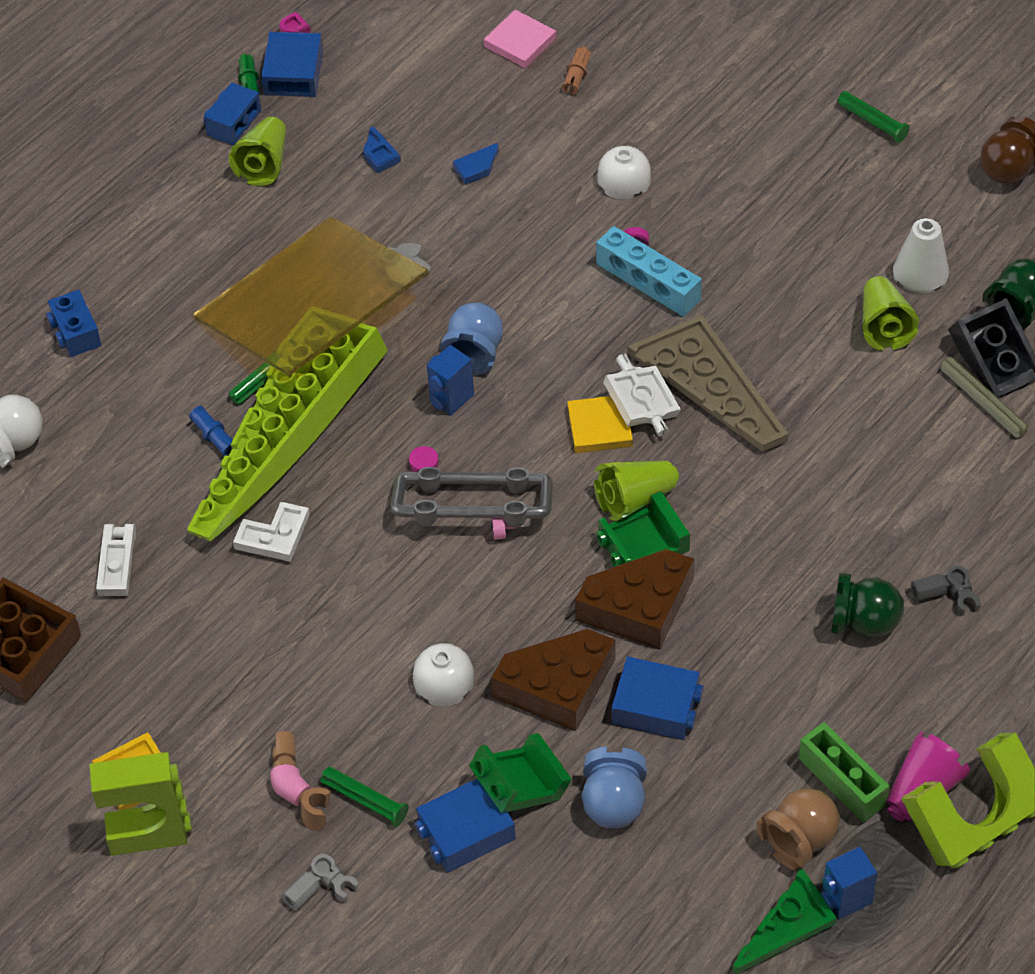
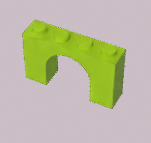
M1000 733L976 749L993 780L995 788L993 807L982 821L972 825L963 820L957 813L941 782L926 781L901 797L938 866L957 868L965 864L969 860L968 856L970 854L989 848L994 844V838L1000 834L1006 835L1013 832L1019 827L1018 822L1024 818L1035 816V767L1016 733Z
M168 752L89 764L91 791L96 808L130 803H148V805L104 813L106 840L111 856L188 844L187 832L192 831L190 812H188L182 781L179 778L177 763L171 764Z

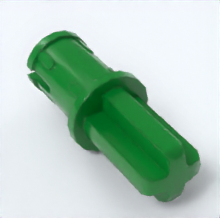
M244 53L238 60L240 69L238 80L241 86L258 92L257 81L259 80V74L255 71L254 57L251 54L246 55Z

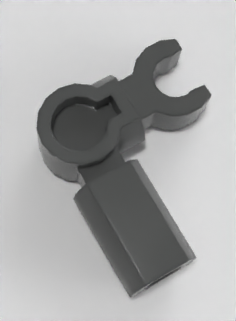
M962 566L951 567L946 575L936 574L914 580L910 585L916 602L944 595L947 591L950 592L953 598L957 599L956 611L960 616L965 614V603L971 604L975 612L979 611L981 605L979 597L971 593L970 575L967 569Z

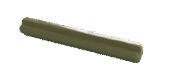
M949 357L942 362L941 370L1016 438H1021L1027 433L1028 425L957 360Z

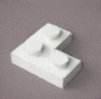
M280 502L271 525L243 519L233 541L234 549L291 562L309 518V508Z

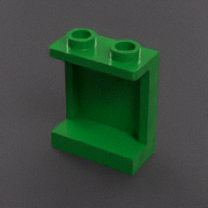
M662 491L651 495V506L635 512L623 520L608 524L604 517L598 519L596 538L602 548L606 547L609 551L614 567L665 549L679 554L690 551V533Z
M539 733L530 734L522 748L492 753L487 745H481L469 764L470 769L501 813L559 801L572 781L568 772Z

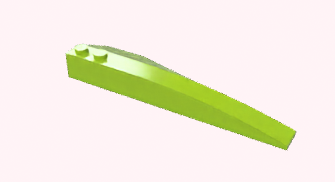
M314 308L310 310L280 347L276 356L282 360L276 366H270L266 374L268 380L264 388H259L255 395L257 401L254 407L248 409L230 444L232 450L229 456H224L220 464L222 470L217 479H212L208 487L210 493L207 499L201 501L187 528L189 534L211 542L265 494L302 456L387 353L388 350L377 327ZM293 341L298 346V348L295 349L291 345V342Z

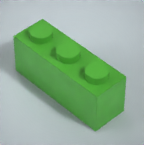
M825 722L800 739L799 760L863 823L887 805L886 799L889 795L890 785Z

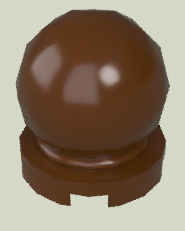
M1013 116L1001 126L1000 131L992 134L983 144L980 157L981 165L990 179L999 183L1013 184L1024 179L1033 166H1035V122L1025 116L1021 119L1014 118Z

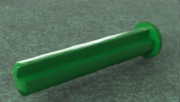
M847 91L841 92L837 102L840 106L893 136L896 143H901L908 135L909 124L899 123Z
M292 341L291 345L295 349L298 348V346ZM278 351L229 391L230 399L237 405L241 404L267 382L268 377L266 374L270 366H276L282 360L276 356Z
M331 766L322 771L321 783L389 819L394 827H398L405 819L408 812V804H399Z

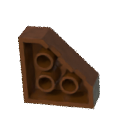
M665 549L587 576L575 599V620L661 649L694 579V558Z
M2 577L0 580V687L5 692L26 703L81 637V632L74 614Z
M584 629L506 653L491 677L492 698L577 731L616 660L615 639L590 629Z

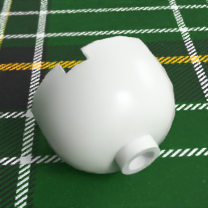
M631 146L614 147L607 151L599 162L598 185L604 189V193L609 197L619 200L633 199L634 194H638L641 191L642 194L645 193L651 184L650 163L647 157L637 148Z
M446 643L432 645L420 653L415 661L413 684L416 693L420 697L422 695L423 698L427 699L429 704L445 707L458 704L464 700L463 696L469 690L471 692L474 687L475 675L470 658L457 646Z

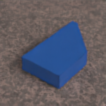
M374 126L370 127L367 143H365L363 154L369 164L380 173L401 162L399 153Z
M495 143L453 161V168L465 185L490 174L494 159L499 153V145Z

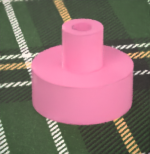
M491 518L494 540L506 539L505 530L517 529V527L507 525L504 518Z

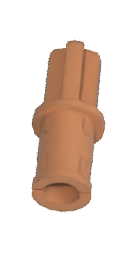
M585 46L576 49L572 62L566 68L568 73L562 84V90L568 93L569 87L572 85L570 95L577 94L581 80L587 74L586 67L591 52Z

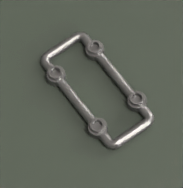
M424 467L418 472H403L396 476L393 485L391 511L399 517H414L421 526H431L435 523L437 517L504 518L507 525L520 527L527 518H543L550 514L553 482L551 477L546 474L529 473L527 469L520 467L511 468L506 473L441 472L436 467ZM405 484H419L421 489L427 493L437 491L441 484H506L511 492L517 494L525 492L529 485H541L539 507H527L521 501H510L504 506H437L432 500H421L414 505H403Z

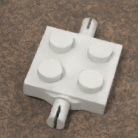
M627 354L619 355L616 358V362L622 371L606 375L603 383L626 425L629 427L650 423L655 428L659 437L668 434L669 429L663 419L677 417L681 409L656 366L634 367L629 361Z

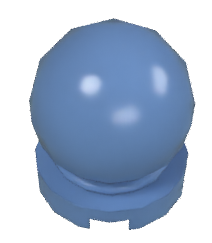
M482 302L466 303L460 306L449 319L447 333L443 336L440 344L441 352L449 345H452L472 359L473 375L487 373L492 369L497 354L496 349L502 340V320L494 308Z
M601 747L586 754L583 773L587 779L581 795L585 813L597 825L604 828L617 829L629 826L641 815L645 802V792L642 784L647 775L645 757L637 751L624 747L622 753L607 752V747Z

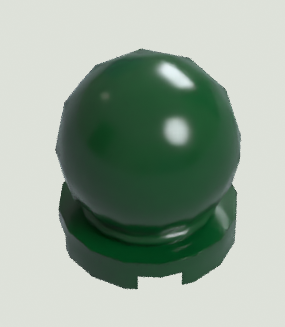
M1017 259L1008 264L1001 271L998 280H994L983 292L982 298L983 302L987 301L989 306L1007 298L1022 329H1026L1035 319V260Z
M839 572L831 633L844 634V627L848 628L850 626L859 635L868 638L882 637L892 632L900 624L904 614V600L896 587L878 577L864 578L854 583V581H851V574Z

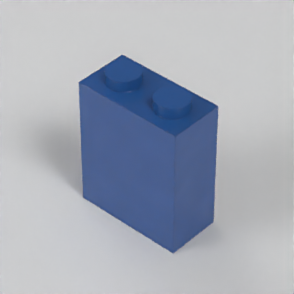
M269 32L261 76L264 95L316 97L323 58L321 33Z
M627 656L612 705V724L685 740L687 730H693L697 711H693L695 703L700 704L703 696L704 685L699 684L700 672Z
M478 779L416 808L418 821L414 822L415 828L422 840L427 838L431 845L429 850L432 858L437 865L442 863L447 873L516 840L513 820L508 812H500Z

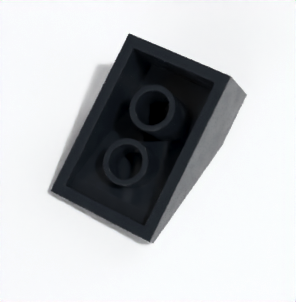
M1007 298L958 320L948 328L960 355L983 385L997 398L1035 381V353Z

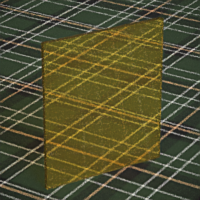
M330 216L199 309L193 316L196 320L290 376L428 275L429 272L427 268Z

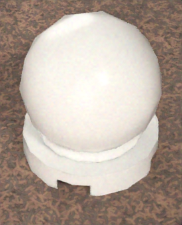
M18 394L6 395L0 398V467L2 468L15 459L14 451H23L32 446L42 433L43 418L39 407L30 399Z

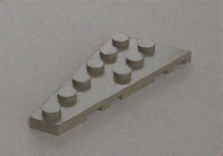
M703 315L628 346V354L646 367L656 366L667 383L760 451H766L788 441L787 431Z

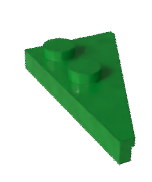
M804 869L796 874V879L786 893L783 892L778 899V904L769 911L758 926L754 937L739 952L737 960L732 965L735 974H739L836 924L835 915Z

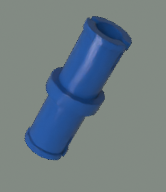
M203 406L194 408L189 414L190 420L203 432L202 435L206 441L212 442L223 456H229L232 450L230 444L233 439L224 431V425L220 421H215Z

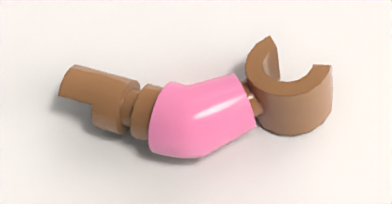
M288 731L277 732L276 747L273 748L274 764L270 772L272 787L275 793L295 806L301 805V820L306 827L311 830L320 831L326 826V816L322 809L314 807L322 806L326 808L330 804L331 791L320 787L311 788L300 776V771L296 767L294 734Z

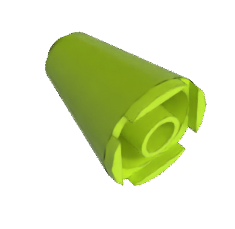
M276 117L264 118L231 148L228 156L229 166L238 178L242 176L248 180L247 183L250 185H269L275 181L281 172L287 130L285 124Z
M876 276L869 279L863 288L862 332L865 340L871 347L883 351V348L892 347L893 350L909 344L918 333L919 318L916 311L886 277Z
M669 461L606 462L600 464L595 469V472L599 471V477L594 480V490L602 511H609L612 517H609L610 520L620 521L650 504L651 495L660 491L666 494L673 490L679 480V473L677 468Z

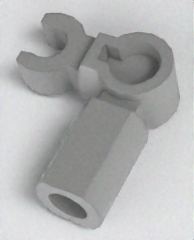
M321 854L312 860L311 870L304 872L282 893V899L294 911H297L320 889L319 884L328 889L332 888L336 899L345 903L347 901V894L341 889L347 886L356 892L359 890V884L354 877L342 875V870L335 865V861L331 856Z

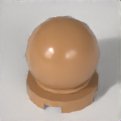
M802 788L789 793L777 807V811L769 810L757 821V832L762 842L768 839L771 846L776 850L773 856L779 862L792 870H796L799 866H805L812 859V852H817L831 843L838 833L840 815L835 803L826 793L815 789Z

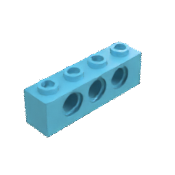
M613 226L596 242L597 265L679 315L685 317L701 301L702 278L617 227Z

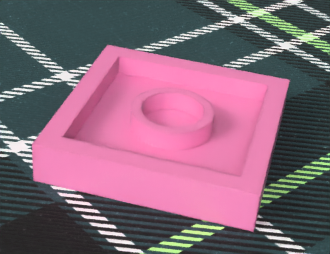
M514 10L484 38V47L526 68L556 39V30Z

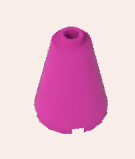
M921 731L915 737L886 799V804L889 807L887 812L899 822H902L904 819L912 821L901 797L926 781L941 782L947 793L970 773L969 765L966 762L962 767L957 761L960 757L957 751L932 734L928 738H924V732Z

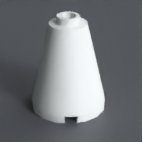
M920 219L914 223L894 262V279L896 282L898 280L907 292L918 295L931 294L935 292L936 288L946 285L948 280L949 266L941 227L932 219Z

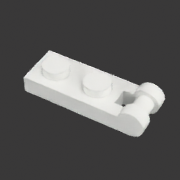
M104 524L96 587L98 596H128L133 547L136 539L135 524H125V527Z

